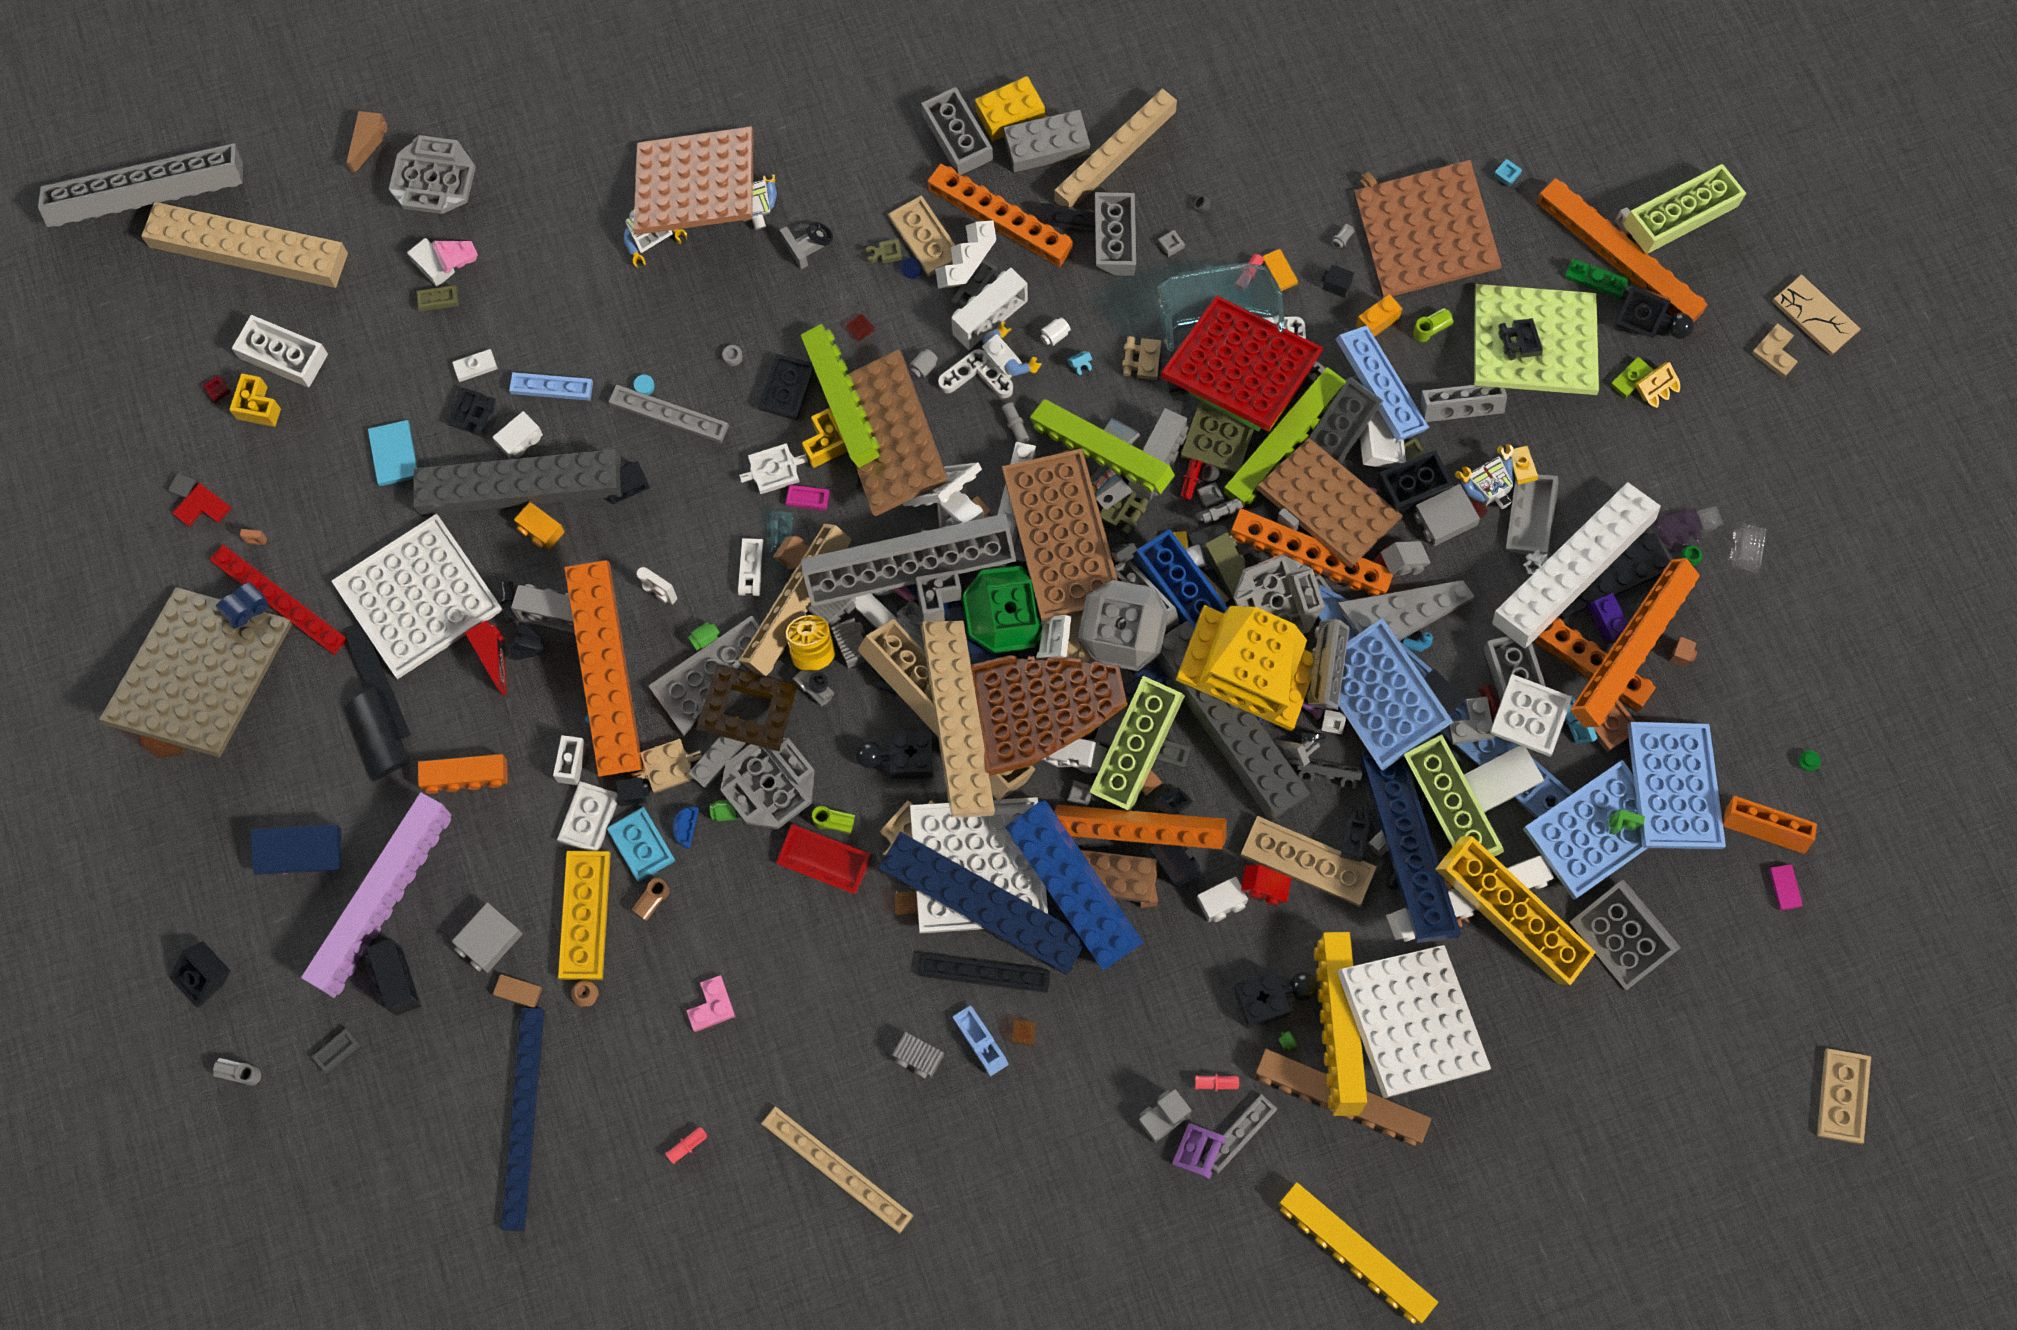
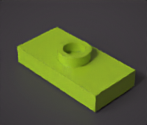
M1637 357L1610 386L1626 399L1636 389L1635 383L1651 373L1653 369L1641 358Z

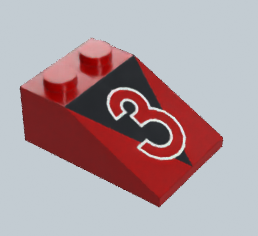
M488 620L465 633L494 684L504 696L507 694L506 652L502 645L505 640L496 625L491 626Z

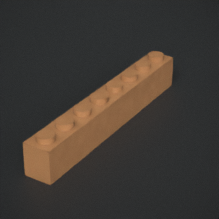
M1265 1049L1254 1076L1259 1078L1258 1082L1267 1086L1271 1084L1279 1087L1278 1090L1289 1095H1291V1092L1299 1095L1300 1100L1307 1103L1314 1101L1320 1104V1108L1332 1112V1109H1329L1328 1096L1331 1095L1330 1087L1326 1085L1325 1073ZM1366 1091L1367 1104L1360 1115L1341 1116L1350 1121H1353V1118L1362 1122L1361 1125L1373 1130L1375 1127L1383 1130L1382 1134L1387 1137L1394 1138L1397 1136L1403 1139L1404 1144L1412 1147L1420 1146L1423 1143L1432 1119Z

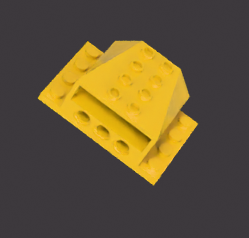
M1204 605L1176 680L1292 731L1295 728L1312 679L1309 674L1310 669L1314 666V657H1312L1311 652L1304 649L1307 639L1295 624L1257 607L1230 606L1225 613H1222Z

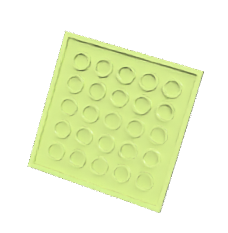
M1476 284L1474 386L1597 395L1599 392L1596 293ZM1533 318L1543 349L1542 355L1522 358L1520 351L1515 352L1516 358L1509 360L1503 351V340L1499 338V324L1506 323L1507 328H1511L1513 320ZM1511 337V341L1517 342L1516 337Z

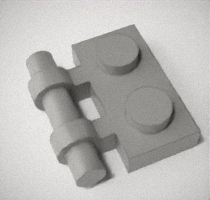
M1233 499L1198 512L1195 515L1198 521L1203 520L1205 523L1218 520L1220 516L1236 513V510L1243 508L1240 500Z

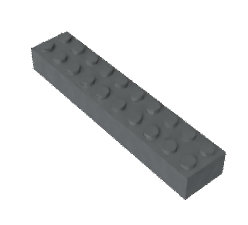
M614 449L414 469V508L422 516L526 506L529 502L538 505L610 498L609 495L621 497V458Z
M1186 621L1164 635L1161 654L1155 659L1177 691L1185 696L1184 701L1267 819L1272 822L1302 802L1310 793L1255 715L1176 680L1194 631L1190 623Z

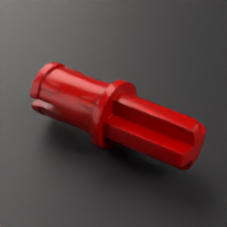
M1190 459L1186 475H1183L1184 483L1180 497L1185 500H1191L1195 485L1199 481L1198 474L1202 465L1200 460L1196 462L1197 459Z

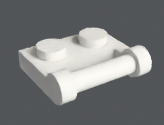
M645 567L638 569L637 576L643 582L642 587L645 592H654L656 597L663 603L669 602L672 605L678 598L670 583Z
M1053 616L1041 622L1040 649L1037 652L1036 660H1047V657L1066 658L1071 623L1070 616Z

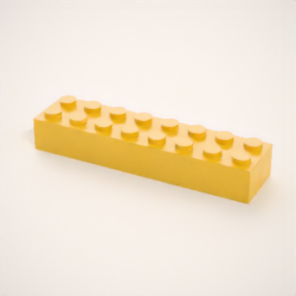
M1473 836L1460 837L1435 869L1558 985H1571L1595 954V951Z
M1324 932L1321 939L1318 940L1317 948H1314V960L1318 961V968L1316 969L1317 982L1320 981L1318 1001L1322 1002L1323 1009L1320 1010V1022L1324 1023L1325 1030L1322 1031V1043L1326 1044L1327 1051L1324 1053V1064L1328 1066L1329 1074H1326V1085L1330 1087L1331 1095L1328 1096L1329 1109H1332L1333 1116L1360 1115L1367 1104L1361 1036L1337 971L1343 968L1353 966L1350 932Z

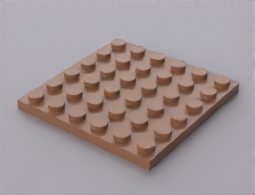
M752 126L637 143L633 229L635 235L753 219Z
M1471 160L1373 185V188L1369 186L1354 190L1383 298L1389 294L1396 296L1501 268V262Z

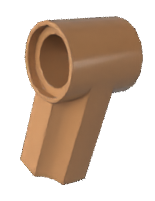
M660 878L652 879L648 883L643 895L631 910L648 921L662 900L668 897L670 893L669 886ZM662 884L663 891L660 894H654V887Z

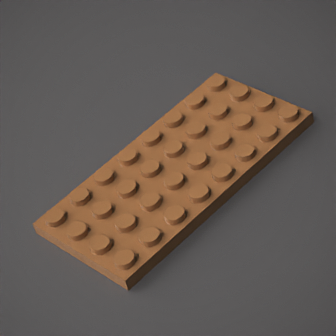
M898 349L849 373L854 383L851 387L853 390H856L860 397L858 404L864 408L867 414L864 418L873 429L871 435L876 438L880 446L878 448L880 457L860 468L856 465L872 514L874 516L882 514L948 482V477L902 352Z
M1078 449L1002 466L1041 622L1053 616L1073 615L1083 612L1087 595L1112 580L1118 581L1083 450Z

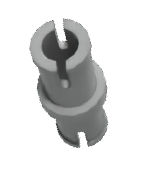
M1014 403L1005 404L1001 409L1008 420V428L1012 429L1017 442H1027L1029 436L1023 426L1024 421L1019 417Z

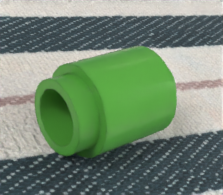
M706 622L691 632V635L687 638L694 649L698 651L718 639L717 635L720 632L714 623L710 625Z
M718 800L710 804L712 820L721 822L739 819L738 812L728 800Z

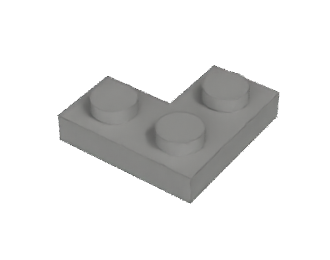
M1487 697L1466 699L1465 705L1468 720L1455 721L1448 725L1452 745L1494 739L1495 736L1489 734L1493 724Z

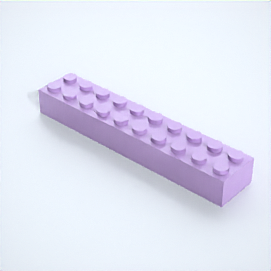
M423 793L419 794L301 978L333 998L343 991L348 976L353 975L357 968V962L368 952L367 947H369L368 945L371 940L379 935L381 931L380 926L384 920L391 916L394 904L402 899L404 889L408 883L410 884L414 880L419 865L425 863L428 851L437 844L441 831L448 827L451 821V813L443 804Z

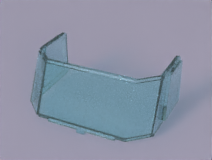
M1232 263L1216 267L1206 265L1204 269L1170 276L1157 286L1162 337L1167 349L1171 350V353L1175 352L1173 329L1178 325L1198 322L1216 295L1250 312L1271 315L1279 333H1282L1283 329H1285L1283 294L1266 266L1251 263Z

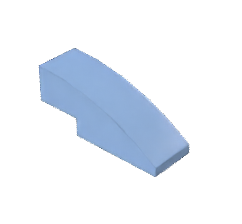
M971 1005L953 1016L960 1031L990 1077L1009 1065Z

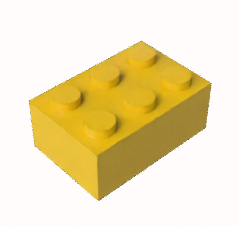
M1028 76L975 99L976 113L992 142L1004 137V127L1045 117V106Z

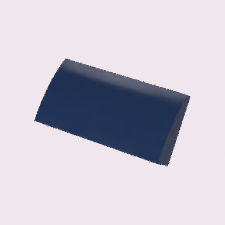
M338 825L252 829L251 848L254 875L341 870L342 829Z

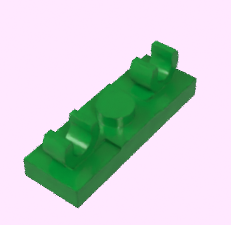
M1571 259L1564 277L1567 280L1620 299L1629 280L1575 259Z

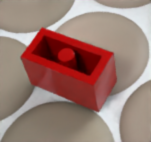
M1262 865L1245 866L1241 891L1248 893L1250 898L1263 899L1265 904L1277 906L1278 903L1287 902L1292 877Z

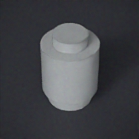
M928 349L921 351L909 364V373L916 379H924L936 366L937 356Z

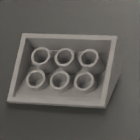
M1625 880L1618 882L1570 921L1571 925L1595 951V954L1625 990H1628L1681 948Z

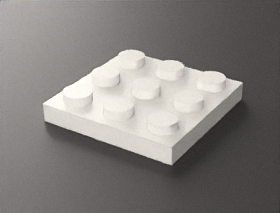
M978 462L946 466L944 469L949 480L948 482L902 504L903 506L913 505V507L921 504L926 506L933 503L943 504L950 499L949 496L952 493L960 491L963 488V484L974 480L976 474L982 468Z
M1511 674L1489 734L1551 756L1572 697Z

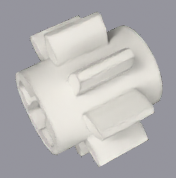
M1537 550L1534 554L1530 553L1527 555L1526 558L1529 561L1524 563L1528 571L1527 573L1534 574L1548 560V554H1540V551Z

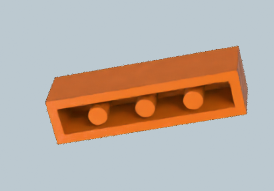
M503 754L421 761L418 762L419 787L427 794L438 793V790L456 792L459 791V788L478 790L481 786L499 788L502 784H508L507 759Z
M1733 796L1724 811L1723 827L1805 854L1815 841L1817 823L1737 796Z

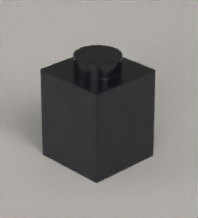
M1332 264L1329 271L1325 270L1321 279L1324 282L1323 290L1345 298L1352 283L1354 272Z
M642 777L616 780L618 802L621 806L647 803L646 797L649 796V786L645 784Z

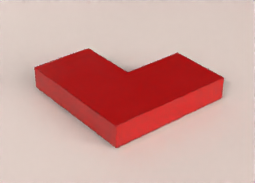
M199 483L172 514L190 527L203 512L219 523L232 508Z

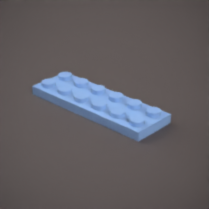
M1367 325L1343 333L1335 339L1363 386L1384 400L1378 410L1397 442L1424 432L1429 428Z

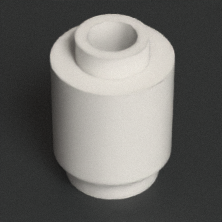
M1062 317L1055 319L1041 330L1042 335H1040V338L1045 345L1054 346L1068 335V332L1071 330L1070 326Z

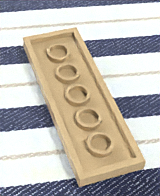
M1257 816L1240 855L1358 907L1361 906L1376 870V866L1365 861L1358 862L1340 857L1341 851Z

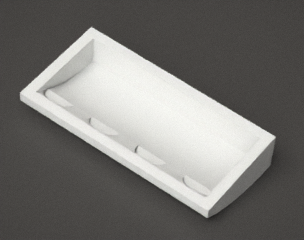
M1377 410L1360 436L1363 465L1394 467L1406 462L1404 440L1397 442L1379 410Z
M1521 745L1464 774L1484 813L1544 782L1528 750Z

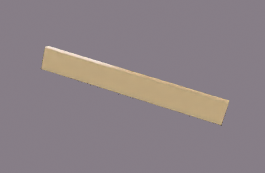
M776 1106L761 1123L899 1234L913 1218L910 1212Z

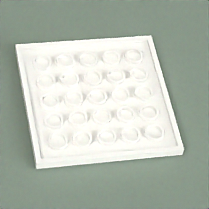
M437 514L332 580V583L397 679L465 636L466 631L486 620H490L503 611Z
M1038 797L1003 799L1000 802L993 800L995 809L993 816L951 818L949 803L910 805L913 839L1048 914L1046 887L1005 828V826L1037 804ZM916 891L919 934L983 929Z
M1445 945L1343 968L1337 971L1383 1099L1491 1069Z

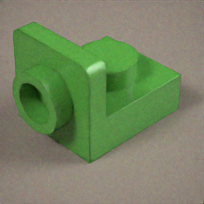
M1620 809L1609 818V834L1614 835L1620 832L1622 827L1627 830H1635L1644 825L1645 816Z

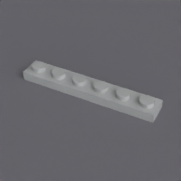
M619 385L615 386L609 400L610 406L718 443H722L729 427L727 422Z

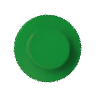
M1687 546L1681 552V559L1687 558L1692 566H1696L1702 560V553L1696 546Z
M1807 750L1799 756V765L1805 771H1815L1821 764L1819 755L1814 751Z

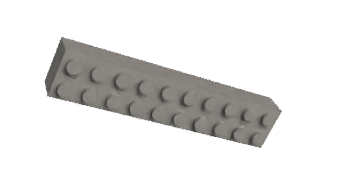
M234 143L45 185L40 188L38 209L47 227H58L64 223L80 222L91 217L98 218L105 214L120 213L131 208L138 209L145 205L154 204V202L161 203L167 200H178L181 197L196 196L207 191L214 192L225 187H236L239 184H243V162Z
M1005 513L801 559L811 606L813 607L916 584V577L955 570H957L958 574L1015 562L1016 557Z

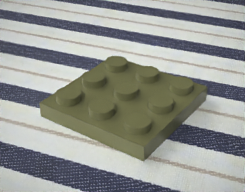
M1199 401L1180 458L1185 460L1197 459L1196 462L1200 460L1202 465L1210 464L1218 470L1235 475L1243 465L1254 429L1220 410Z

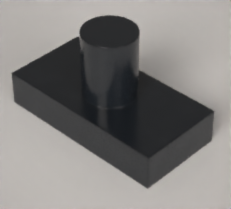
M1176 787L1159 797L1154 804L1160 809L1157 813L1176 815L1188 808L1193 801L1179 787Z

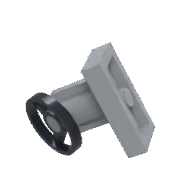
M811 222L807 227V234L796 240L787 226L780 230L783 242L801 269L808 266L806 256L829 245L833 240L831 230L820 222ZM817 226L815 231H810V227ZM821 228L828 233L830 240L827 237H825V233L821 230Z
M1296 731V735L1304 739L1300 744L1279 739L1272 740L1288 763L1305 767L1310 762L1308 756L1320 747L1318 741L1326 739V734Z

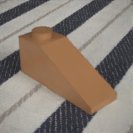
M358 112L346 162L353 173L360 168L381 143L384 133L387 132L388 125L381 113Z

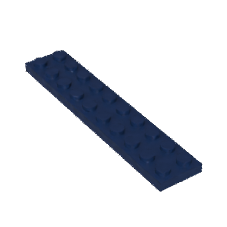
M1371 754L1362 755L1363 769L1416 943L1460 937L1461 931L1444 878L1435 870L1439 862L1405 756L1384 770H1381Z
M901 831L878 868L883 873L1065 975H1068L1084 946V942L1074 928Z

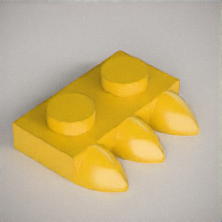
M1670 362L1663 363L1635 383L1643 401H1647L1656 408L1659 405L1658 395L1665 400H1669V388L1675 392H1680V381Z

